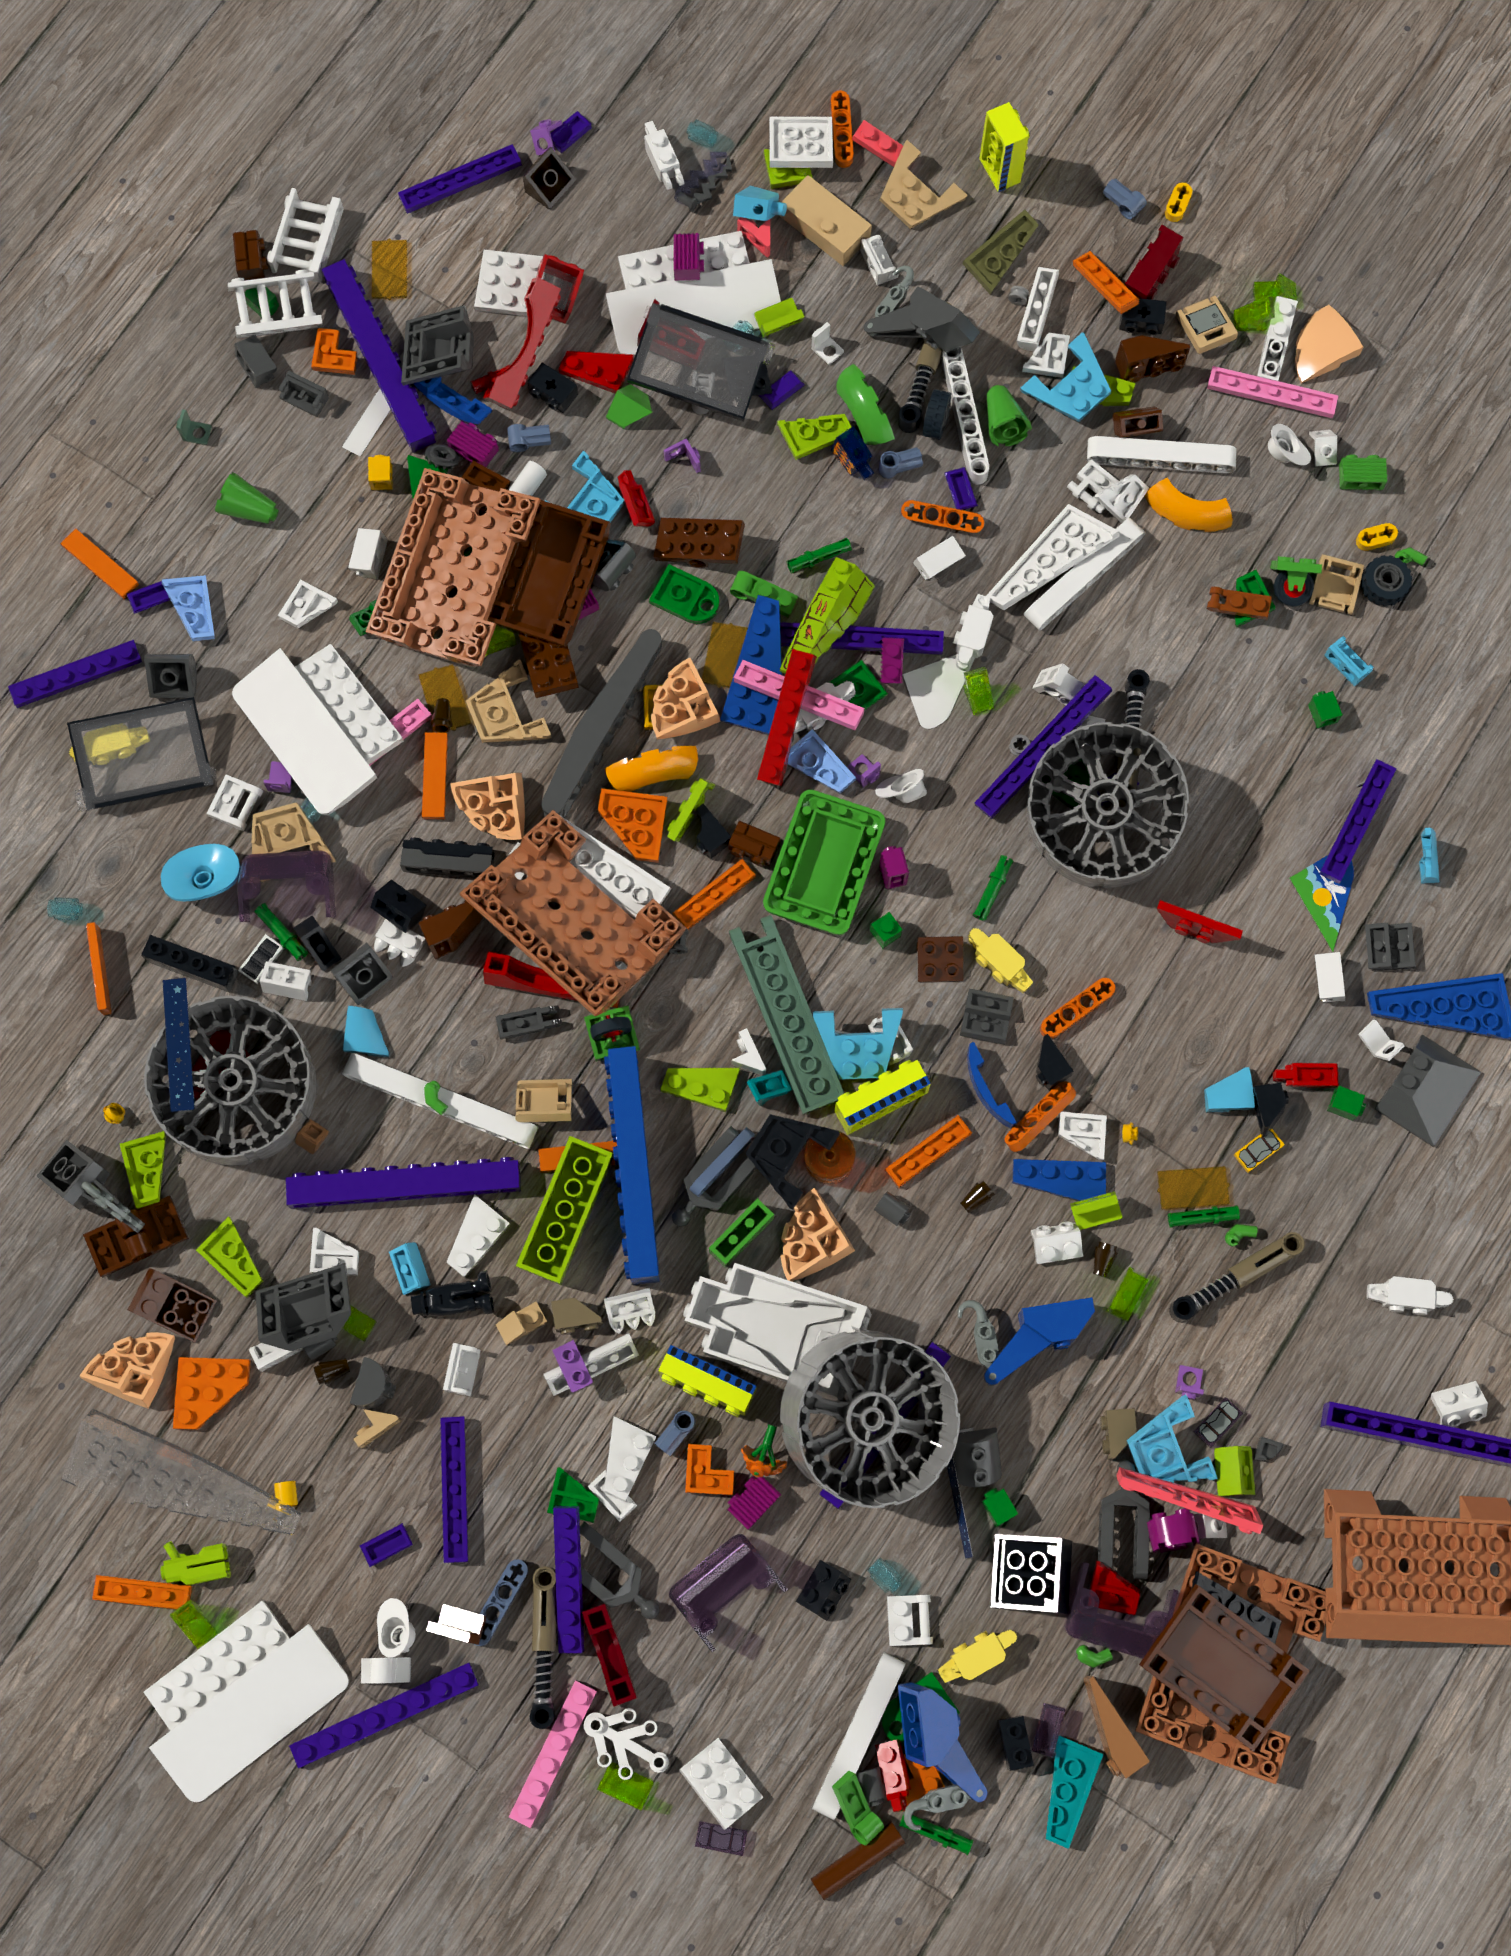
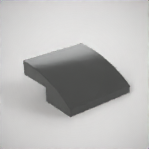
M1412 923L1365 925L1369 969L1399 970L1416 968Z
M969 988L960 1036L1005 1045L1014 997Z

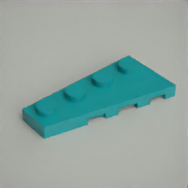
M1059 1735L1057 1736L1046 1839L1069 1849L1104 1754Z

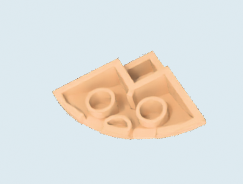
M1330 305L1314 313L1298 335L1295 345L1296 356L1294 363L1301 384L1339 368L1341 363L1359 356L1363 349V345L1352 328Z
M691 658L675 666L668 673V678L664 684L658 686L653 698L654 708L653 714H651L652 726L657 740L689 734L721 722L719 714Z
M522 773L489 776L450 783L458 808L464 811L473 826L482 832L496 836V838L505 840L522 839L525 828Z
M813 1188L797 1203L794 1208L795 1213L790 1222L785 1223L781 1237L783 1242V1255L780 1256L787 1280L791 1282L814 1274L855 1251L818 1191Z
M150 1332L146 1333L145 1337L133 1339L129 1336L113 1343L114 1347L105 1354H97L84 1368L80 1378L121 1399L149 1409L167 1369L175 1336L166 1333Z

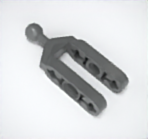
M732 1126L722 1134L684 1178L690 1201L683 1209H677L672 1214V1221L675 1225L679 1227L686 1226L690 1221V1214L696 1207L719 1211L757 1169L752 1161L747 1158L713 1198L706 1192L697 1197L689 1190L695 1180L740 1134Z
M1127 1460L1121 1461L1117 1465V1472L1119 1467L1136 1471L1134 1464ZM1121 1487L1118 1491L1101 1499L1098 1561L1112 1569L1114 1506L1136 1507L1133 1576L1134 1579L1147 1580L1149 1563V1532L1147 1522L1150 1521V1503L1134 1491H1128Z
M584 1521L580 1526V1534L630 1577L614 1595L581 1566L582 1584L610 1608L633 1601L641 1608V1614L644 1618H656L660 1611L658 1603L654 1600H646L639 1594L642 1570Z

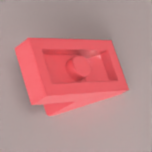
M740 217L737 220V231H742L743 237L768 258L770 256V219L758 228L752 219Z

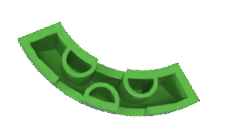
M855 364L850 365L838 377L836 385L837 394L844 400L851 411L864 443L877 445L895 439L886 413H883L882 409L876 404L879 402V399L872 386H868L866 381H863L865 375Z

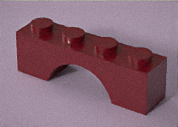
M603 1604L582 1612L600 1661L613 1707L638 1698L607 1605Z

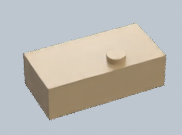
M809 175L781 202L787 204V211L785 216L780 217L842 266L860 250L861 240L871 237L872 225Z

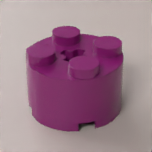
M1189 1509L1176 1510V1514L1166 1516V1512L1152 1515L1150 1521L1147 1522L1153 1553H1156L1159 1548L1161 1553L1187 1548L1186 1543L1193 1542V1546L1200 1544L1194 1514L1190 1513Z

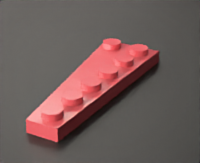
M1119 1467L1116 1476L1119 1485L1125 1490L1138 1491L1149 1497L1158 1498L1238 1526L1240 1531L1247 1534H1252V1532L1261 1534L1263 1523L1255 1506Z

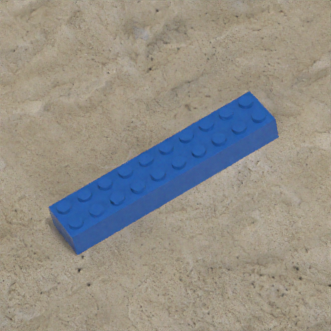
M636 1046L608 1049V1056H604L606 1073L611 1077L606 1079L609 1097L613 1098V1101H609V1112L611 1120L615 1119V1124H611L613 1142H617V1146L613 1147L615 1165H619V1169L615 1170L616 1183L618 1188L621 1187L622 1192L617 1193L618 1205L620 1210H624V1215L620 1216L622 1233H626V1238L622 1239L624 1256H628L629 1261L624 1262L626 1279L631 1280L632 1285L660 1282Z

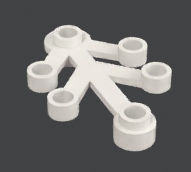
M626 1708L621 1713L607 1717L598 1712L591 1713L584 1721V1730L589 1736L594 1737L598 1751L597 1763L599 1766L608 1767L612 1762V1756L606 1749L605 1736L613 1741L619 1764L618 1775L621 1779L628 1780L633 1775V1769L628 1763L625 1748L649 1762L650 1768L654 1772L660 1773L668 1768L669 1759L665 1753L656 1752L654 1754L630 1740L645 1734L649 1736L654 1735L658 1728L654 1721L648 1720L643 1725L617 1732L609 1726L623 1721L626 1723L635 1721L637 1715L634 1709ZM626 1711L633 1712L634 1717L632 1720L625 1719L624 1714ZM594 1720L600 1722L598 1730H594L591 1727V1723ZM648 1723H652L655 1726V1730L652 1733L647 1732L645 1729ZM602 1755H607L609 1757L608 1764H602L600 1762V1757ZM656 1758L663 1759L664 1764L662 1767L655 1766L654 1761ZM627 1767L630 1769L628 1777L622 1776V1768Z

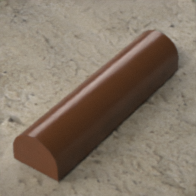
M891 1821L866 1846L860 1843L810 1879L825 1901L905 1844V1841Z

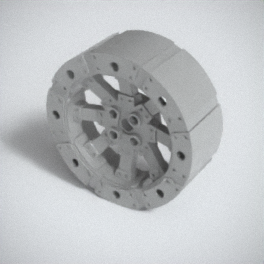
M1101 722L1085 725L1065 734L1056 744L1053 743L1038 762L1029 786L1027 803L1029 831L1040 855L1044 856L1048 860V864L1065 878L1088 887L1118 888L1128 886L1151 875L1153 870L1157 867L1160 868L1174 851L1188 817V785L1182 767L1176 757L1167 750V746L1147 731L1123 723L1119 725L1111 724V722ZM1085 743L1090 745V750L1086 752L1082 749V745ZM1139 748L1142 754L1135 756L1133 750ZM1114 754L1123 758L1122 766L1117 775H1114L1112 779H1108L1100 764V756ZM1082 761L1084 766L1087 767L1090 776V786L1075 783L1063 774L1068 770L1069 766ZM1139 766L1150 773L1155 783L1148 788L1140 790H1128L1127 788L1129 785L1128 781ZM1049 776L1051 781L1045 784L1042 782V777ZM1172 787L1175 793L1173 795L1167 794L1166 789ZM1103 789L1106 793L1099 796L1097 792ZM1053 792L1059 794L1062 792L1075 798V801L1080 805L1074 807L1073 810L1050 815V805H1048V802L1051 800ZM1124 800L1126 802V806L1119 807L1118 801ZM1109 801L1113 804V809L1111 811H1104L1101 808V803ZM1148 802H1162L1164 816L1162 817L1161 824L1149 822L1139 816V813L1134 809ZM1093 809L1095 815L1089 816L1087 810ZM1112 819L1115 821V825L1108 826L1107 821ZM1077 823L1078 825L1087 824L1079 845H1076L1073 851L1060 843L1061 840L1057 833L1062 831L1063 828ZM1039 826L1045 827V833L1039 834L1037 828ZM1123 827L1130 830L1134 829L1146 836L1145 839L1151 842L1143 853H1138L1131 857L1124 841ZM1105 833L1107 840H1110L1114 855L1112 856L1113 863L1101 865L1097 864L1098 862L1090 861L1089 857L1096 840H1099L1101 835ZM1163 838H1168L1170 840V844L1168 846H1163L1161 844V840ZM1076 865L1078 867V872L1075 871V869L1071 866ZM1122 871H1129L1128 876H1121Z
M220 996L210 998L211 1000L204 1002L199 1001L188 1006L189 1032L191 1030L198 1032L196 1037H190V1048L202 1055L208 1067L206 1070H200V1072L192 1071L193 1086L205 1089V1091L194 1103V1110L171 1112L169 1081L166 1084L162 1081L163 1077L168 1075L166 1028L164 1026L159 1032V1037L155 1044L153 1043L150 1048L145 1066L144 1085L146 1096L150 1102V1110L159 1126L171 1139L190 1154L194 1153L204 1161L226 1166L253 1164V1161L259 1159L265 1160L286 1148L296 1138L306 1118L309 1119L317 1087L316 1072L311 1062V1054L292 1024L278 1011L266 1007L262 1002L239 996ZM244 1014L249 1017V1019L245 1020V1023L240 1021V1017ZM220 1030H230L231 1034L229 1049H227L225 1055L216 1052L208 1039L209 1036ZM250 1031L259 1034L263 1033L271 1040L267 1047L254 1056L251 1055L246 1058L244 1048L246 1037L249 1036ZM288 1039L294 1040L295 1043L292 1047L286 1046ZM285 1056L288 1064L291 1066V1079L278 1080L259 1075L264 1070L263 1067L276 1058L280 1059ZM222 1067H226V1068H227V1069L223 1070L221 1073H219V1070H220ZM245 1069L250 1070V1075L248 1077H244L242 1075V1072ZM231 1076H236L237 1083L232 1087L226 1086V1080ZM306 1088L305 1095L303 1097L300 1095L301 1089ZM218 1090H224L223 1097L219 1098L216 1096ZM247 1092L243 1098H239L240 1093ZM271 1093L288 1098L285 1111L281 1112L275 1120L259 1105L260 1102L256 1095ZM219 1106L220 1126L219 1130H217L216 1138L202 1135L203 1133L195 1128L200 1122L199 1119L210 1109L214 1110ZM239 1108L250 1114L260 1130L259 1133L253 1135L250 1139H236V1133L234 1132L235 1119L238 1116ZM179 1125H183L185 1130L181 1134L176 1131ZM230 1150L231 1155H223V1151Z
M855 1330V1332L851 1333L842 1332L821 1341L802 1357L800 1365L796 1370L792 1371L786 1383L781 1401L780 1422L783 1423L784 1432H782L787 1451L795 1465L808 1479L849 1504L866 1508H885L886 1505H899L917 1497L940 1477L939 1474L949 1464L956 1448L960 1430V1413H958L957 1403L959 1402L952 1381L933 1356L926 1354L919 1346L890 1334L875 1330ZM878 1340L883 1342L880 1348H876ZM859 1355L863 1357L870 1356L869 1381H866L864 1388L854 1378L847 1362ZM893 1362L901 1366V1370L907 1377L903 1380L904 1383L896 1389L886 1392L887 1368L889 1369L890 1363ZM923 1371L924 1377L921 1380H918V1378H920L921 1375L919 1372ZM831 1373L842 1386L846 1400L833 1401L815 1394L820 1380ZM917 1396L919 1400L918 1418L908 1419L899 1415L898 1410L902 1407L901 1405L911 1397ZM881 1402L883 1403L882 1410L877 1408V1405ZM873 1412V1420L870 1423H866L867 1414ZM810 1413H823L841 1420L834 1426L835 1429L822 1436L812 1437L811 1430L808 1427ZM851 1421H855V1427L853 1429L851 1426ZM925 1425L931 1427L929 1433L923 1432ZM899 1432L913 1436L910 1446L901 1455L897 1454L892 1444V1437L895 1433L899 1434ZM850 1442L851 1451L847 1463H844L842 1469L839 1470L829 1466L830 1463L823 1456L836 1446ZM874 1447L881 1455L884 1468L870 1474L863 1473L866 1456L870 1453L871 1448ZM895 1469L899 1470V1476L897 1478H895V1473L892 1472ZM847 1481V1486L841 1488V1483Z

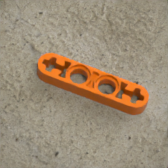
M838 90L831 96L834 160L837 166L847 168L853 163L854 155L850 98L845 91ZM838 99H842V109H839ZM843 116L847 121L841 124L836 121V118ZM839 135H846L848 140L840 142L837 137ZM842 149H845L847 157L845 160L842 159Z
M908 500L901 507L902 515L912 521L971 533L980 532L984 527V518L981 514L916 500ZM914 504L915 509L921 510L920 505H924L923 519L918 518L919 513H913L912 516H909L908 511H905V507ZM929 508H935L939 513L938 518L934 521L926 517V512ZM951 512H956L960 516V521L956 525H951L947 520V516ZM963 514L968 515L966 518L968 520L978 517L981 526L972 529L971 524L965 523V528L961 527Z
M1101 978L1046 1017L1040 1026L1041 1034L1043 1036L1048 1034L1051 1039L1062 1034L1110 999L1115 992L1114 982L1109 978ZM1101 984L1103 986L1108 985L1110 987L1108 994L1105 991L1099 994L1098 998L1100 1001H1098L1095 994L1100 990ZM1088 996L1093 1000V1005L1086 1008L1081 1005L1080 999ZM1066 1009L1072 1010L1075 1013V1018L1071 1021L1065 1020L1062 1015L1063 1011ZM1059 1019L1061 1023L1055 1027L1054 1033L1045 1030L1047 1023L1053 1025Z
M1063 1081L1058 1083L1007 1133L1005 1143L1011 1151L1018 1152L1023 1150L1073 1101L1076 1091L1070 1082ZM1053 1105L1050 1110L1044 1112L1047 1107ZM1037 1121L1034 1126L1028 1128L1032 1122Z

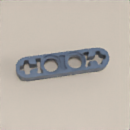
M746 1127L695 1180L689 1190L697 1197H700L746 1149L756 1134Z
M519 1559L513 1560L507 1565L480 1614L486 1616L487 1609L495 1606L499 1609L500 1615L494 1621L489 1620L486 1616L485 1622L494 1626L492 1630L489 1627L486 1628L484 1634L487 1637L485 1640L480 1639L477 1646H484L489 1643L527 1578L529 1569L524 1561ZM521 1564V1570L524 1573L522 1576L517 1575L514 1581L518 1582V1585L515 1587L511 1582L504 1581L506 1576L510 1579L513 1576L512 1566L517 1567ZM503 1585H509L512 1589V1594L508 1599H502L499 1596V1588Z

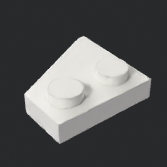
M1048 333L1043 339L1042 344L1035 349L1032 357L1027 363L1025 362L1022 372L1063 378L1070 336Z
M1131 474L1097 493L1094 498L1116 519L1123 523L1131 516L1149 487L1136 475Z
M300 579L278 614V617L292 626L300 628L335 606L338 600Z
M1060 1112L1058 1136L1096 1159L1103 1161L1107 1116Z
M313 1228L310 1273L312 1274L345 1263L347 1275H358L359 1251L324 1233L320 1229Z

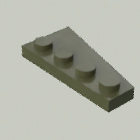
M1023 210L969 255L962 264L991 295L1039 224L1026 210Z

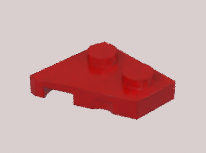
M1097 1561L1088 1596V1606L1135 1615L1140 1597V1589L1102 1562Z

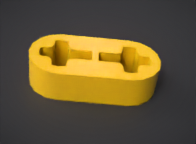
M1179 183L1174 187L1165 210V217L1169 221L1178 222L1183 218L1192 196V187L1189 184ZM1181 191H1184L1183 198L1179 199V194ZM1175 205L1179 206L1176 214L1172 213V211L1175 208Z
M1390 523L1363 529L1356 538V545L1363 551L1388 546L1397 538L1398 529ZM1384 531L1391 533L1390 538L1387 535H1383ZM1364 536H1366L1367 539H1371L1369 544L1367 543V541H1362Z

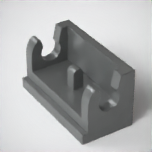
M256 335L235 343V357L255 388L275 378L272 373L277 371V367Z
M288 370L286 377L279 387V391H281L280 399L318 417L329 399L326 388Z

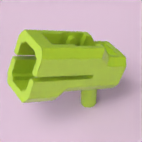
M172 1541L163 1546L171 1558L170 1560L163 1561V1566L160 1567L162 1580H166V1583L182 1581L186 1585H194L231 1577L229 1562L225 1563L224 1561L229 1560L226 1544L222 1543L203 1547L199 1554L190 1556L179 1554Z

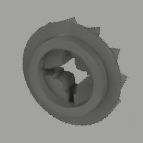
M431 445L425 451V459L428 460V464L435 465V468L440 467L445 470L446 468L453 469V467L458 466L459 455L448 446Z

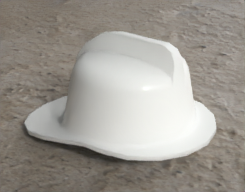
M1276 424L1272 427L1271 438L1268 441V450L1276 460L1282 463L1291 461L1298 465L1310 463L1311 455L1289 427L1283 424Z
M915 769L887 778L877 786L875 790L876 795L882 798L894 796L903 803L915 801L927 794L922 781L924 771L922 769Z
M390 1598L380 1606L377 1614L378 1644L384 1656L394 1658L401 1653L409 1652V1648L415 1641L416 1632L412 1623L409 1622V1615L405 1604L399 1599Z

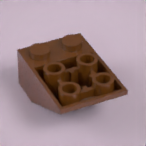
M1143 335L1121 340L1115 360L1121 379L1135 383L1149 376L1154 378L1165 372L1181 370L1184 368L1190 344Z
M466 900L464 901L465 903L458 906H448L443 910L444 912L437 915L430 914L424 917L423 921L418 922L435 960L456 951L484 918Z
M149 1268L127 1310L195 1343L217 1300L157 1270Z

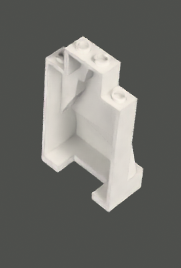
M734 1263L733 1268H729L725 1278L727 1285L700 1276L699 1281H695L692 1287L691 1294L693 1298L691 1304L687 1303L683 1313L687 1324L710 1332L709 1335H705L702 1342L703 1352L707 1356L786 1383L792 1371L796 1370L800 1365L802 1357L814 1347L820 1330L833 1335L842 1332L851 1333L855 1332V1330H867L872 1315L867 1306ZM857 1356L855 1359L847 1361L851 1368V1373L853 1371ZM831 1373L820 1380L815 1394L833 1401L843 1400L844 1390Z

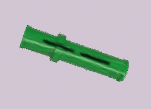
M846 537L811 552L808 550L799 557L787 560V566L791 574L807 567H815V564L852 551L849 539Z
M1000 855L994 872L990 873V880L973 913V916L975 918L979 916L981 921H986L1001 886L1007 881L1005 877L1014 862L1011 858L1006 860L1007 856Z
M266 903L261 904L262 909L258 906L254 913L280 940V945L283 948H287L297 961L302 960L300 956L304 959L308 951L297 940L296 934L290 932Z
M1238 1205L1221 1208L1211 1206V1209L1168 1213L1170 1228L1212 1222L1215 1225L1221 1221L1240 1219Z
M903 1813L899 1824L900 1827L907 1828L937 1841L944 1848L948 1846L965 1853V1855L969 1854L973 1844L972 1839L970 1840L954 1833L951 1828L947 1830L912 1815L913 1824L921 1826V1830L914 1831L906 1825Z

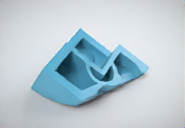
M1425 828L1421 833L1423 857L1419 861L1421 884L1439 883L1436 832L1432 828Z
M348 1006L343 1044L344 1052L389 1057V1051L385 1045L373 1010Z
M1249 1067L1243 1068L1204 1090L1206 1112H1229L1230 1110H1249L1255 1108Z

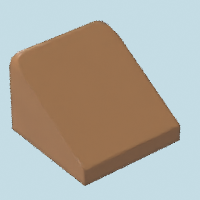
M310 1119L297 1133L295 1143L309 1153L314 1154L329 1134V1131Z

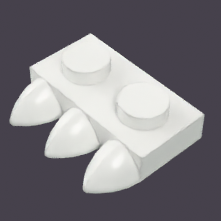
M385 919L375 935L374 949L375 952H380L389 945L387 952L389 960L396 958L402 952L401 966L405 967L415 960L426 939L411 930L404 933Z
M650 1288L604 1299L609 1324L618 1334L623 1329L624 1320L634 1330L639 1325L640 1316L647 1325L652 1326L654 1323L655 1309Z

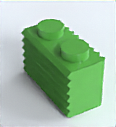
M1357 455L1343 457L1339 464L1340 489L1383 490L1387 483L1386 458H1380L1378 455H1370L1367 458H1358Z

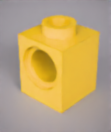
M375 455L374 457H368V482L371 490L393 489V465L390 456Z

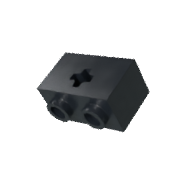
M1138 298L1139 304L1120 315L1119 330H1124L1128 333L1142 332L1148 335H1161L1165 324L1167 301Z
M543 362L527 381L530 395L537 400L545 401L548 407L554 411L559 410L564 413L578 395L577 384Z
M391 879L375 892L370 908L406 933L422 919L427 905Z
M1019 1715L997 1720L1007 1769L1012 1771L1034 1766L1024 1716Z

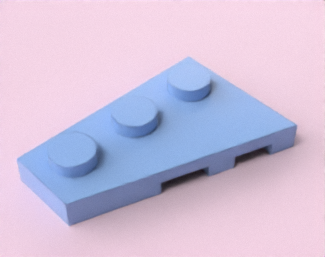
M206 575L163 579L162 585L191 640L215 639Z
M813 729L790 748L789 766L839 794L856 780L851 771Z

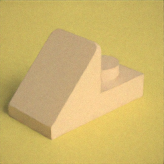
M536 1301L518 1312L512 1311L495 1325L505 1344L509 1345L548 1322Z
M363 1409L373 1426L369 1427V1425L361 1428L357 1432L358 1436L354 1438V1441L358 1447L364 1448L400 1423L401 1420L396 1415Z

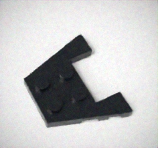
M770 1114L747 1150L746 1155L774 1187V1190L783 1198L788 1207L794 1210L804 1191L785 1180V1176L809 1138L830 1151L841 1132Z

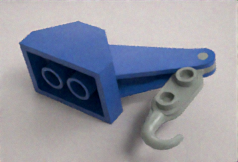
M1092 1297L1022 1308L1018 1313L1020 1329L1000 1354L995 1329L986 1316L984 1307L979 1302L974 1300L963 1302L958 1309V1318H962L964 1309L968 1307L975 1309L977 1319L974 1328V1339L979 1362L986 1367V1372L984 1373L985 1383L994 1386L1044 1349L1054 1347V1350H1063L1071 1346V1343L1082 1331L1095 1312Z
M910 1682L898 1685L906 1759L925 1767L934 1766L954 1784L930 1790L920 1799L909 1803L904 1812V1821L910 1829L915 1831L921 1830V1826L913 1824L911 1819L913 1812L925 1810L939 1813L963 1807L969 1799L982 1802L987 1797V1789L957 1739L960 1735L959 1727L961 1724L957 1710L932 1689Z

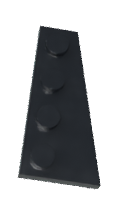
M1196 1571L1192 1588L1195 1584L1199 1585L1275 1644L1281 1624L1280 1619Z

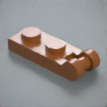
M1215 586L1210 588L1209 594L1211 599L1207 603V610L1268 620L1272 596L1226 590ZM1225 598V604H1220L1219 599Z

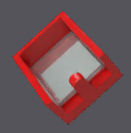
M544 254L539 264L536 278L539 277L561 288L559 295H561L560 301L556 307H553L551 315L553 316L552 319L566 324L571 315L584 270L575 264H569L555 256Z

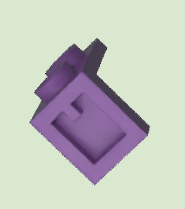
M574 1340L552 1350L572 1393L593 1383Z

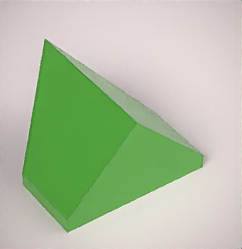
M631 384L617 390L606 419L625 429L631 423L653 413L648 395Z

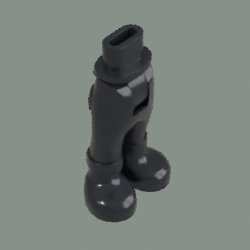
M487 1270L479 1272L478 1278L474 1282L466 1281L463 1283L439 1285L425 1292H420V1295L411 1296L413 1315L423 1313L424 1316H448L467 1311H476V1308L483 1310L485 1314L494 1313L491 1293L476 1298L470 1297L468 1299L455 1300L456 1297L491 1292V1283Z

